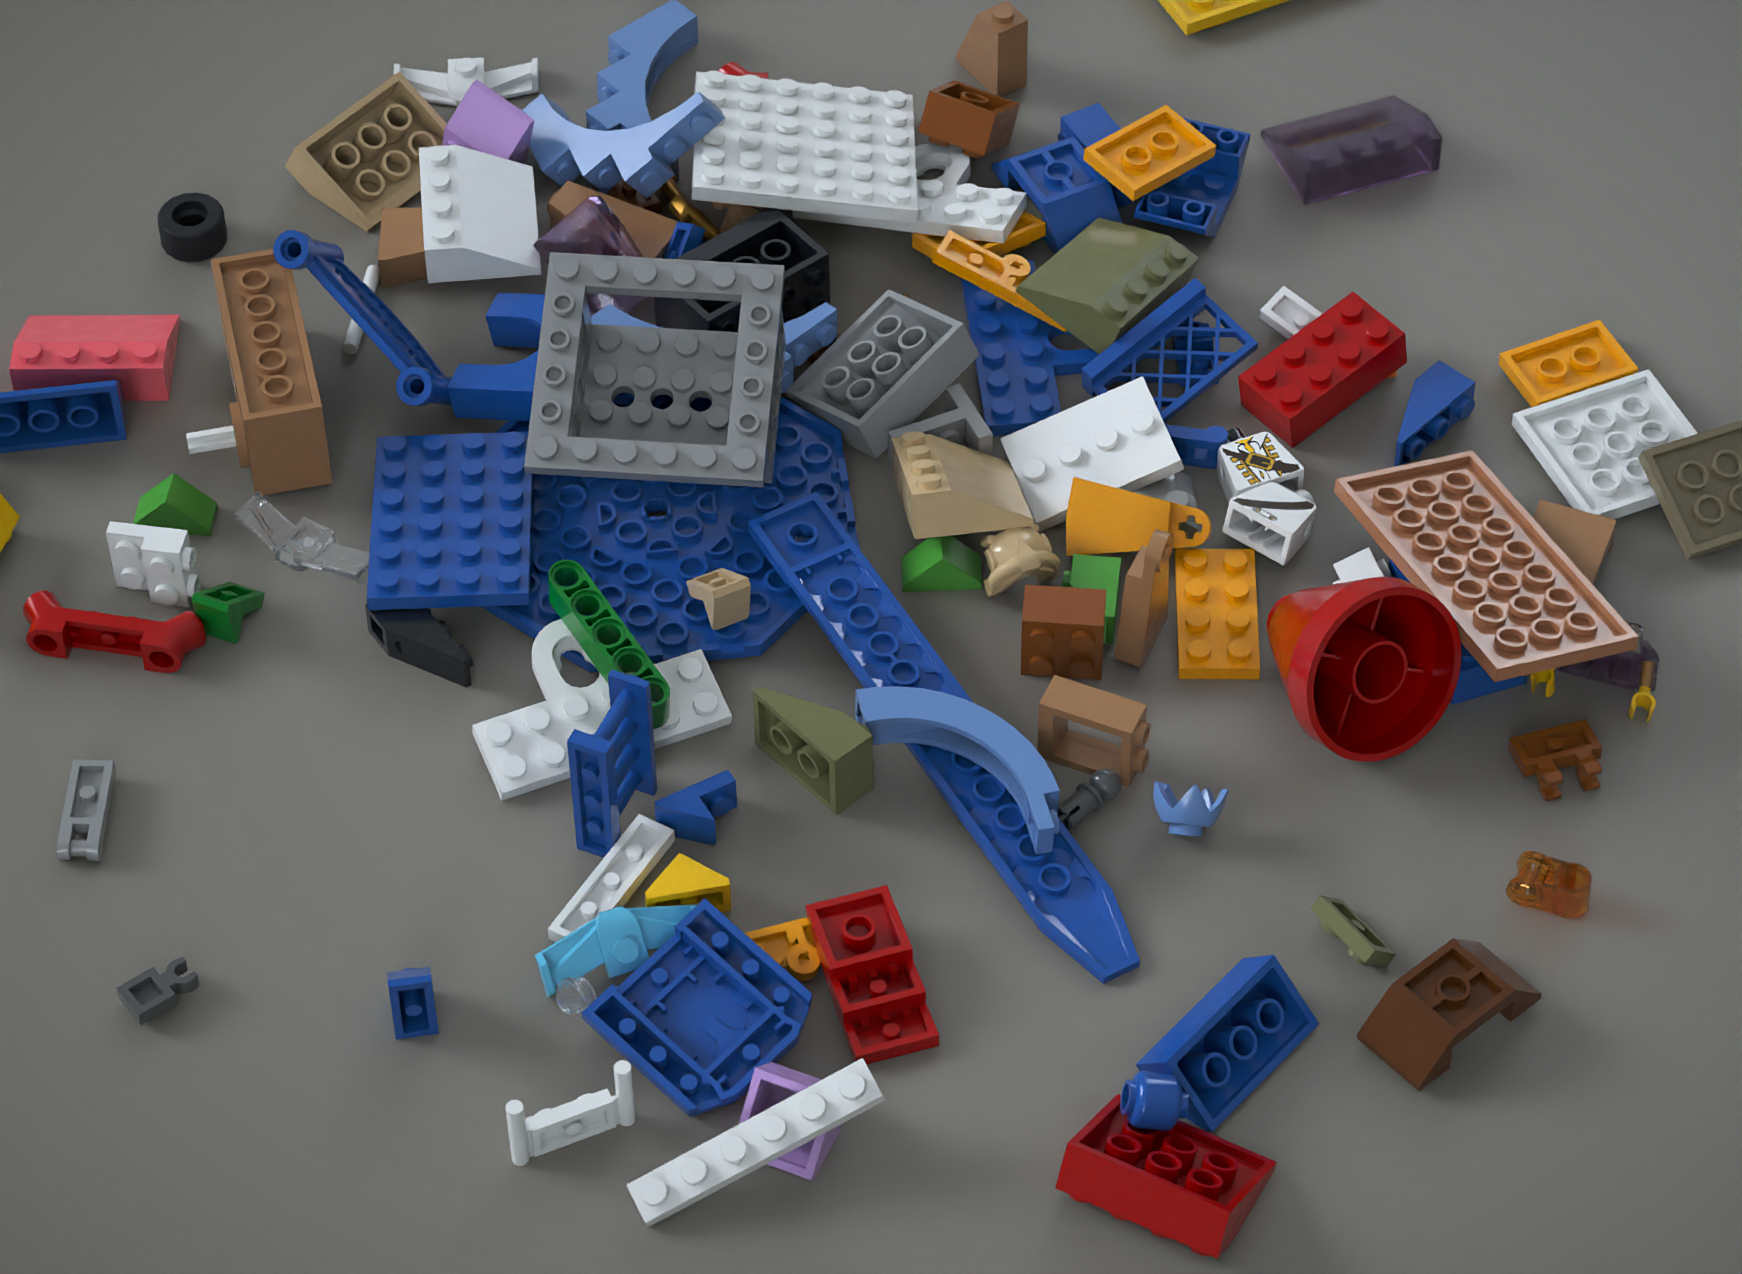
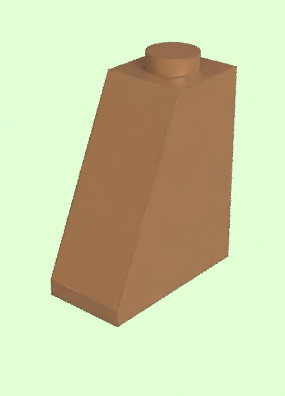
M1007 0L976 15L956 54V60L992 94L1003 97L1027 86L1028 19Z

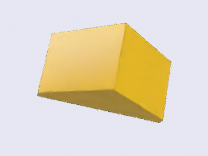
M681 853L673 859L645 891L646 907L694 904L697 906L705 898L721 913L732 911L729 878Z

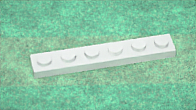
M862 1058L630 1182L626 1186L645 1224L650 1227L885 1101V1098Z

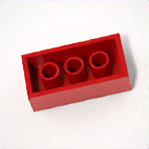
M1351 292L1238 376L1241 405L1291 448H1294L1407 363L1405 333L1355 292Z

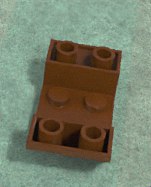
M1453 938L1390 985L1357 1033V1039L1417 1091H1420L1450 1068L1452 1049L1455 1045L1499 1012L1511 1022L1539 1001L1542 994L1480 942Z

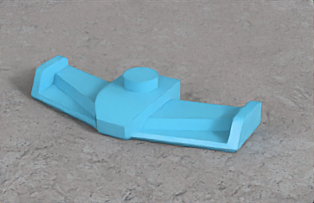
M696 904L624 908L619 906L598 913V916L534 955L546 996H552L603 963L609 978L636 970L649 958L647 949H659L675 934L674 926L695 908Z

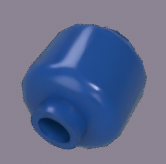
M1140 1071L1134 1075L1132 1080L1128 1079L1125 1081L1121 1093L1120 1109L1122 1115H1127V1119L1133 1127L1165 1132L1173 1129L1178 1118H1185L1188 1110L1189 1096L1187 1092H1182L1180 1081L1176 1076L1151 1071Z

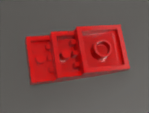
M884 885L805 905L818 956L854 1062L863 1058L866 1064H871L939 1046V1033L926 1003V990L913 961V948L888 886Z

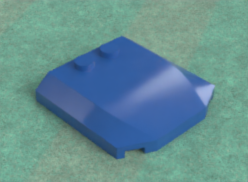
M705 898L674 926L675 934L618 987L613 984L609 986L581 1012L582 1019L689 1117L737 1102L749 1090L756 1067L770 1062L777 1064L798 1044L813 1001L812 993Z

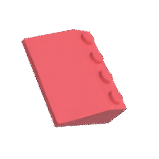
M29 315L13 344L9 367L13 390L19 391L120 380L124 401H169L180 315Z

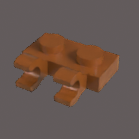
M1586 719L1509 738L1508 750L1524 778L1536 775L1540 793L1545 801L1562 797L1557 784L1563 783L1564 779L1559 769L1573 765L1583 791L1600 788L1596 774L1602 773V767L1597 760L1601 759L1602 746Z

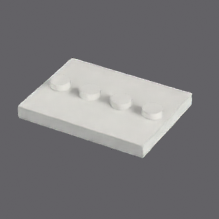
M1143 376L1000 438L1040 532L1066 521L1073 477L1128 491H1136L1184 470L1182 461Z

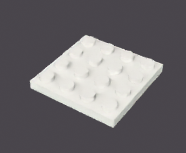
M1649 369L1513 413L1512 426L1571 507L1611 519H1617L1660 504L1638 459L1642 451L1698 434Z

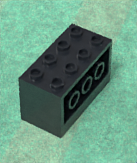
M766 208L676 258L681 260L784 265L785 279L782 299L784 323L805 315L825 302L830 304L829 253L776 208ZM654 297L655 320L658 327L738 332L741 302Z

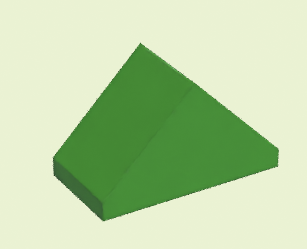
M173 473L140 497L133 524L188 530L189 535L211 536L218 504L215 500Z
M952 536L928 538L901 557L903 592L982 589L980 554Z

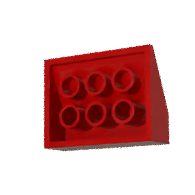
M1117 1094L1067 1142L1055 1188L1069 1194L1077 1202L1090 1203L1108 1211L1116 1219L1131 1221L1148 1228L1155 1236L1171 1238L1187 1245L1193 1252L1199 1255L1218 1258L1235 1239L1273 1174L1277 1161L1180 1120H1177L1173 1129L1165 1132L1135 1128L1129 1123L1127 1115H1122L1120 1109L1121 1095Z

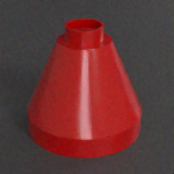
M1372 577L1303 589L1279 599L1268 615L1267 633L1269 645L1299 725L1313 740L1343 758L1357 762H1375L1394 757L1408 750L1425 737L1436 725L1452 699L1461 667V641L1456 623L1444 604L1433 595L1407 581L1394 577Z

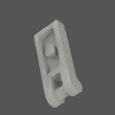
M73 759L57 839L58 860H72L73 856L86 857L88 861L102 860L103 840L116 774L114 760ZM75 834H86L87 840H74Z

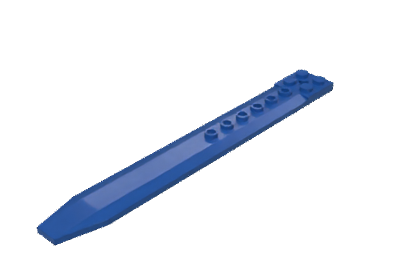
M817 491L748 521V533L785 584L790 585L864 688L886 686L923 688L947 693L973 703ZM798 534L803 538L811 537L808 542L795 541V535ZM904 743L1043 934L1103 984L1140 966L1139 956L1113 890L1059 817L1060 831L1058 834H1054L1052 852L1036 855L1019 806L1013 796L995 776L977 763L952 751L929 745Z

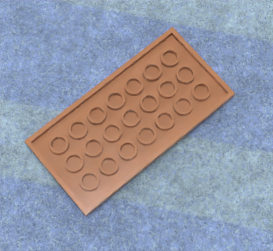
M1473 450L1336 479L1334 493L1410 583L1433 595L1445 605L1456 623L1461 643L1494 682L1636 650L1639 636Z

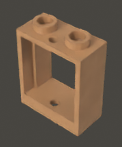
M1054 675L1039 702L1037 751L1045 760L1093 775L1099 769H1112L1119 775L1122 785L1129 787L1136 773L1142 774L1149 759L1150 752L1145 749V744L1151 730V724L1146 722L1147 705ZM1068 720L1121 737V746L1069 730Z

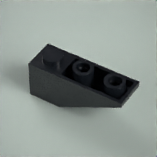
M365 604L368 631L388 656L466 688L472 685L470 667L473 666V661L465 646H458L454 642L445 622L442 620L437 621L431 614L430 608L368 610L367 604Z

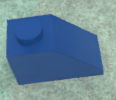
M430 967L406 968L401 971L388 972L387 982L396 1040L439 1034Z

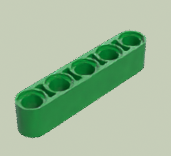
M573 560L557 561L551 566L548 574L549 601L551 606L607 683L608 674L611 669L624 674L626 672H634L627 675H635L642 680L650 682L651 701L657 702L651 703L653 729L663 726L668 721L670 712V688L668 683L584 568Z

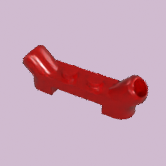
M47 590L32 594L23 606V614L31 625L26 635L28 646L35 652L49 657L68 659L71 649L74 647L142 657L145 670L173 673L179 670L186 654L204 646L206 641V632L200 618L195 612L189 610L164 622L140 619L134 616L126 617L97 611L64 608L53 592Z

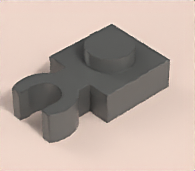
M184 957L177 958L167 966L166 972L159 974L152 967L116 988L118 998L137 1022L143 1025L178 1005L177 993L186 994L197 989L200 985L198 974L194 971L185 977H179L186 973L188 969Z

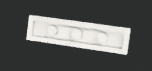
M638 814L548 927V938L557 942L596 918L598 913L619 906L623 907L674 843L675 831Z

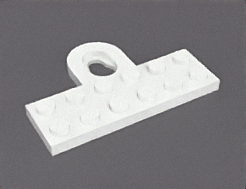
M928 143L915 146L916 177L923 175L929 169H942L944 172L941 177L936 179H917L918 214L916 223L792 211L793 218L937 236H946L948 231L951 230L966 239L1004 244L1027 207V193L1013 191L1009 188L992 189L977 187L974 184H966L971 175L970 156L961 152L962 148L952 144L940 146Z
M561 619L545 626L536 636L532 646V669L546 701L472 725L473 736L501 801L569 779L568 738L574 729L594 734L610 709L609 684L600 672L599 678L595 683L581 688L569 685L561 677L562 663L560 658L566 651H578L583 655L585 661L593 664ZM702 649L654 664L670 688L669 719L663 726L653 729L655 749L731 724V712Z

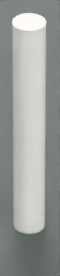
M369 265L363 282L375 293L380 279L379 267ZM352 318L343 345V350L347 354L357 353L363 335V330Z

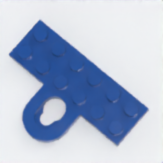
M1027 260L1031 267L1029 273L1031 275L1036 271L1034 260ZM960 277L969 335L980 354L974 360L982 416L993 436L1012 434L1060 413L1061 407L1055 376L1082 374L1081 368L1099 354L1091 348L1081 350H1061L1055 348L1050 343L1053 338L1064 334H1073L1068 330L1064 332L1049 325L1045 321Z

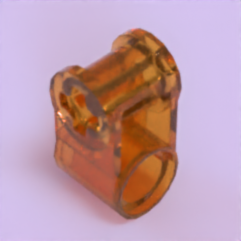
M1527 851L1520 855L1517 861V875L1509 881L1506 888V894L1510 900L1522 907L1539 909L1567 919L1580 918L1589 910L1592 876L1585 866L1548 857L1535 851ZM1532 864H1535V868H1534V870L1532 871V866H1531V865H1532ZM1527 888H1529V895L1525 894Z

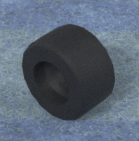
M194 192L172 197L162 205L158 212L161 245L165 252L176 260L199 262L212 258L223 249L227 242L224 209L218 200L207 194Z

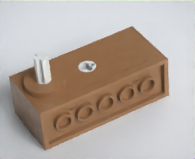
M273 249L211 259L223 338L236 402L229 403L232 426L186 433L189 454L236 446L240 468L250 467L256 497L333 483L322 404L292 269L284 268L276 261Z

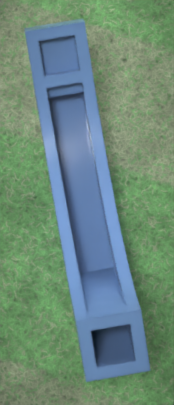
M902 686L856 689L855 717L857 723H863L870 730L873 736V745L886 743L929 745L952 751L977 763L995 776L1013 796L1026 822L1036 855L1052 852L1054 834H1058L1060 831L1057 816L1060 790L1044 758L1015 727L982 706L939 691Z

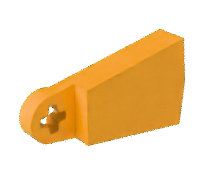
M1073 477L1066 513V556H1073V554L1092 555L1139 551L1142 545L1148 546L1150 538L1156 529L1173 534L1172 548L1197 547L1205 543L1211 535V520L1199 508ZM1189 516H1195V523L1202 524L1201 532H1195L1193 539L1187 538V532L1180 528L1181 522H1188Z

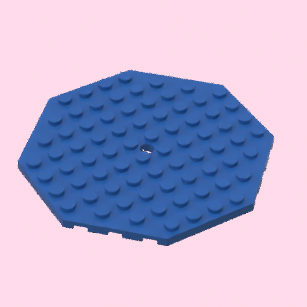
M620 393L614 398L613 403L619 407H627L632 404L635 397L630 393ZM659 395L652 401L653 407L657 409H666L673 403V399L668 395ZM698 397L692 401L690 407L695 411L702 412L709 409L712 402L710 399ZM781 397L772 483H764V487L533 474L530 605L480 607L535 639L545 626L561 619L549 601V569L557 561L573 560L584 568L653 664L702 649L707 661L761 656L808 610L790 585L785 584L748 533V521L817 491L860 549L853 503L849 490L846 461L843 454L841 431ZM509 420L495 433L528 432L530 421ZM664 511L667 513V516H651L648 518V513ZM800 534L795 535V541L808 542L811 538L810 536L803 538ZM720 568L748 577L751 584L749 617L719 630H713L704 602L690 596L686 581ZM570 650L562 654L563 657L590 673L599 672L593 664L585 661L583 655L578 651Z

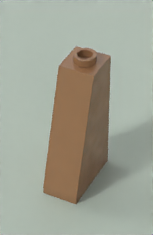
M568 180L558 192L551 195L547 205L551 230L584 254L664 258L676 223L678 222Z
M422 207L382 208L378 254L381 287H390L427 279Z

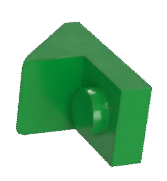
M227 582L193 593L192 604L195 613L204 626L206 635L237 643L243 617L246 613L262 608L265 593L233 582Z

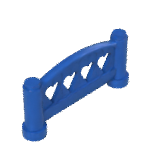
M296 230L284 231L277 237L273 247L276 261L282 267L301 270L307 268L401 372L396 382V391L404 403L412 406H425L429 403L452 406L447 391V386L452 377L446 376L428 352L400 319L344 264V253L338 245L314 240L308 234Z

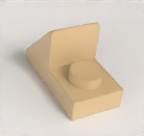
M720 568L686 581L690 596L704 602L713 630H719L749 617L751 584L748 577Z

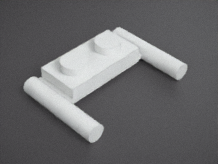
M620 1060L614 1064L616 1091L614 1096H611L608 1089L596 1093H587L574 1101L558 1107L543 1109L528 1118L524 1116V1107L521 1101H509L505 1108L512 1162L517 1166H523L528 1163L531 1156L537 1157L615 1128L618 1124L622 1126L634 1124L636 1118L631 1064L625 1060Z

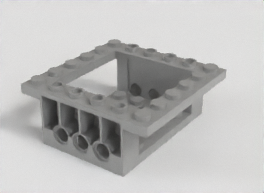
M550 252L524 464L525 472L530 474L764 487V483H772L786 348L782 314L785 279L784 265ZM587 293L741 302L738 332L592 324L586 296ZM620 393H630L635 397L632 404L627 407H619L613 403L614 398ZM659 395H668L673 399L671 406L666 409L653 407L652 401ZM698 397H706L712 402L710 408L702 412L693 410L690 405Z

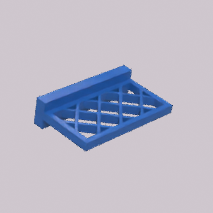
M1194 278L1081 368L1082 387L1092 397L1095 395L1099 396L1108 392L1106 388L1115 381L1131 382L1143 376L1145 382L1158 383V397L1152 398L1165 424L1257 350L1258 342L1206 295V287L1198 279ZM1206 309L1216 319V328L1193 327V319ZM1171 336H1188L1187 351L1165 350V341ZM1192 336L1215 337V351H1192ZM1219 338H1237L1243 346L1236 352H1219ZM1144 358L1160 359L1159 373H1136L1137 363ZM1164 359L1187 360L1186 374H1163ZM1191 360L1214 361V370L1207 375H1191ZM1163 383L1186 384L1185 393L1179 398H1162Z

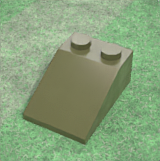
M759 686L752 690L755 745L833 813L838 814L873 789V736L866 725L861 722L857 723L847 713Z

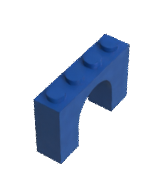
M497 293L485 315L493 345L538 349L545 294ZM538 350L529 357L511 364H459L447 386L455 418L530 421Z

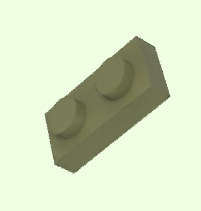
M1320 895L1310 908L1321 919L1319 923L1321 928L1334 938L1341 939L1349 947L1347 949L1348 955L1357 963L1363 966L1372 964L1387 967L1396 956V953L1342 899Z

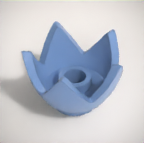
M1155 781L1153 790L1154 805L1161 822L1170 823L1169 834L1202 837L1203 827L1211 828L1221 814L1229 789H1221L1216 801H1214L1209 788H1205L1201 792L1195 784L1178 802L1169 784Z

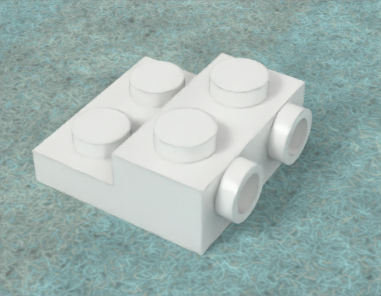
M110 521L106 537L116 587L148 590L151 603L165 606L190 607L193 593L199 592L201 589V576L195 573L196 549L190 545L188 530Z

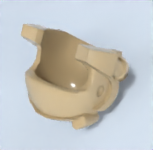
M1035 523L1033 527L999 530L995 534L983 536L980 544L987 548L984 551V555L986 556L990 571L988 579L983 582L988 598L1003 594L1004 590L1012 584L1028 576L1036 575L1038 583L1051 581L1061 576L1059 571L1061 561L1052 553L1048 538L1045 534L1038 532L1039 526Z

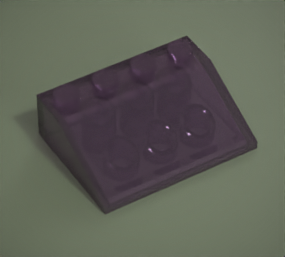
M1394 95L1261 130V137L1304 205L1439 170L1442 135L1427 113Z

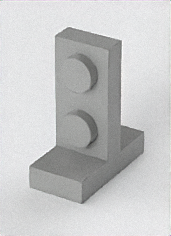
M960 383L946 388L945 413L888 432V459L892 465V438L901 437L902 434L912 431L922 432L925 435L931 434L993 456V433Z

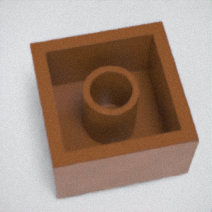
M954 80L929 91L918 132L929 136L928 140L940 146L952 144L962 148L961 152L967 156L982 158L1009 145L1020 103Z
M1025 585L1021 630V675L1053 677L1057 675L1066 678L1101 680L1106 589Z

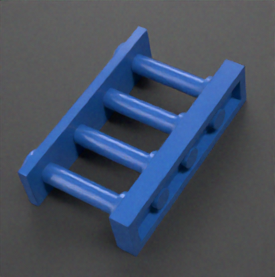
M612 669L608 674L610 709L594 734L574 729L567 740L577 849L603 858L621 837L619 817L635 790L653 796L657 792L650 682L642 680L638 676L627 675Z

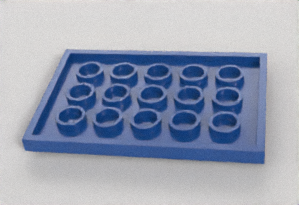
M512 431L502 433L377 437L366 598L368 610L530 605L533 474L526 473L524 468L528 432Z

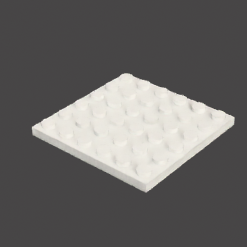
M696 71L694 94L699 91L718 106L725 119L693 145L692 200L916 223L918 198L913 95L904 94L896 90L881 92L859 86L844 88L835 87L823 82L808 84L799 83L792 79L771 80L762 79L755 75L735 76L725 75L719 71Z

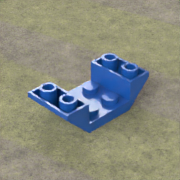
M1183 118L1216 145L1215 157L1142 196L1134 212V218L1215 238L1237 191L1250 141V134Z
M1074 136L991 164V170L1005 188L1014 190L1021 187L1043 215L1042 221L1046 223V236L1042 238L1054 254L1098 217L1122 223L1109 181L1083 160L1084 149Z

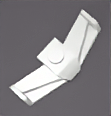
M538 57L532 58L530 63L486 72L484 58L448 59V73L401 68L400 64L394 63V75L400 71L428 103L458 107L471 84L476 79L504 99L539 92Z

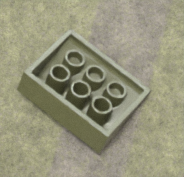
M1098 217L1018 285L1016 292L1100 354L1187 284L1200 258L1171 236Z

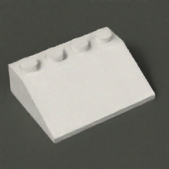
M459 145L419 147L424 253L428 283L541 275L533 166Z

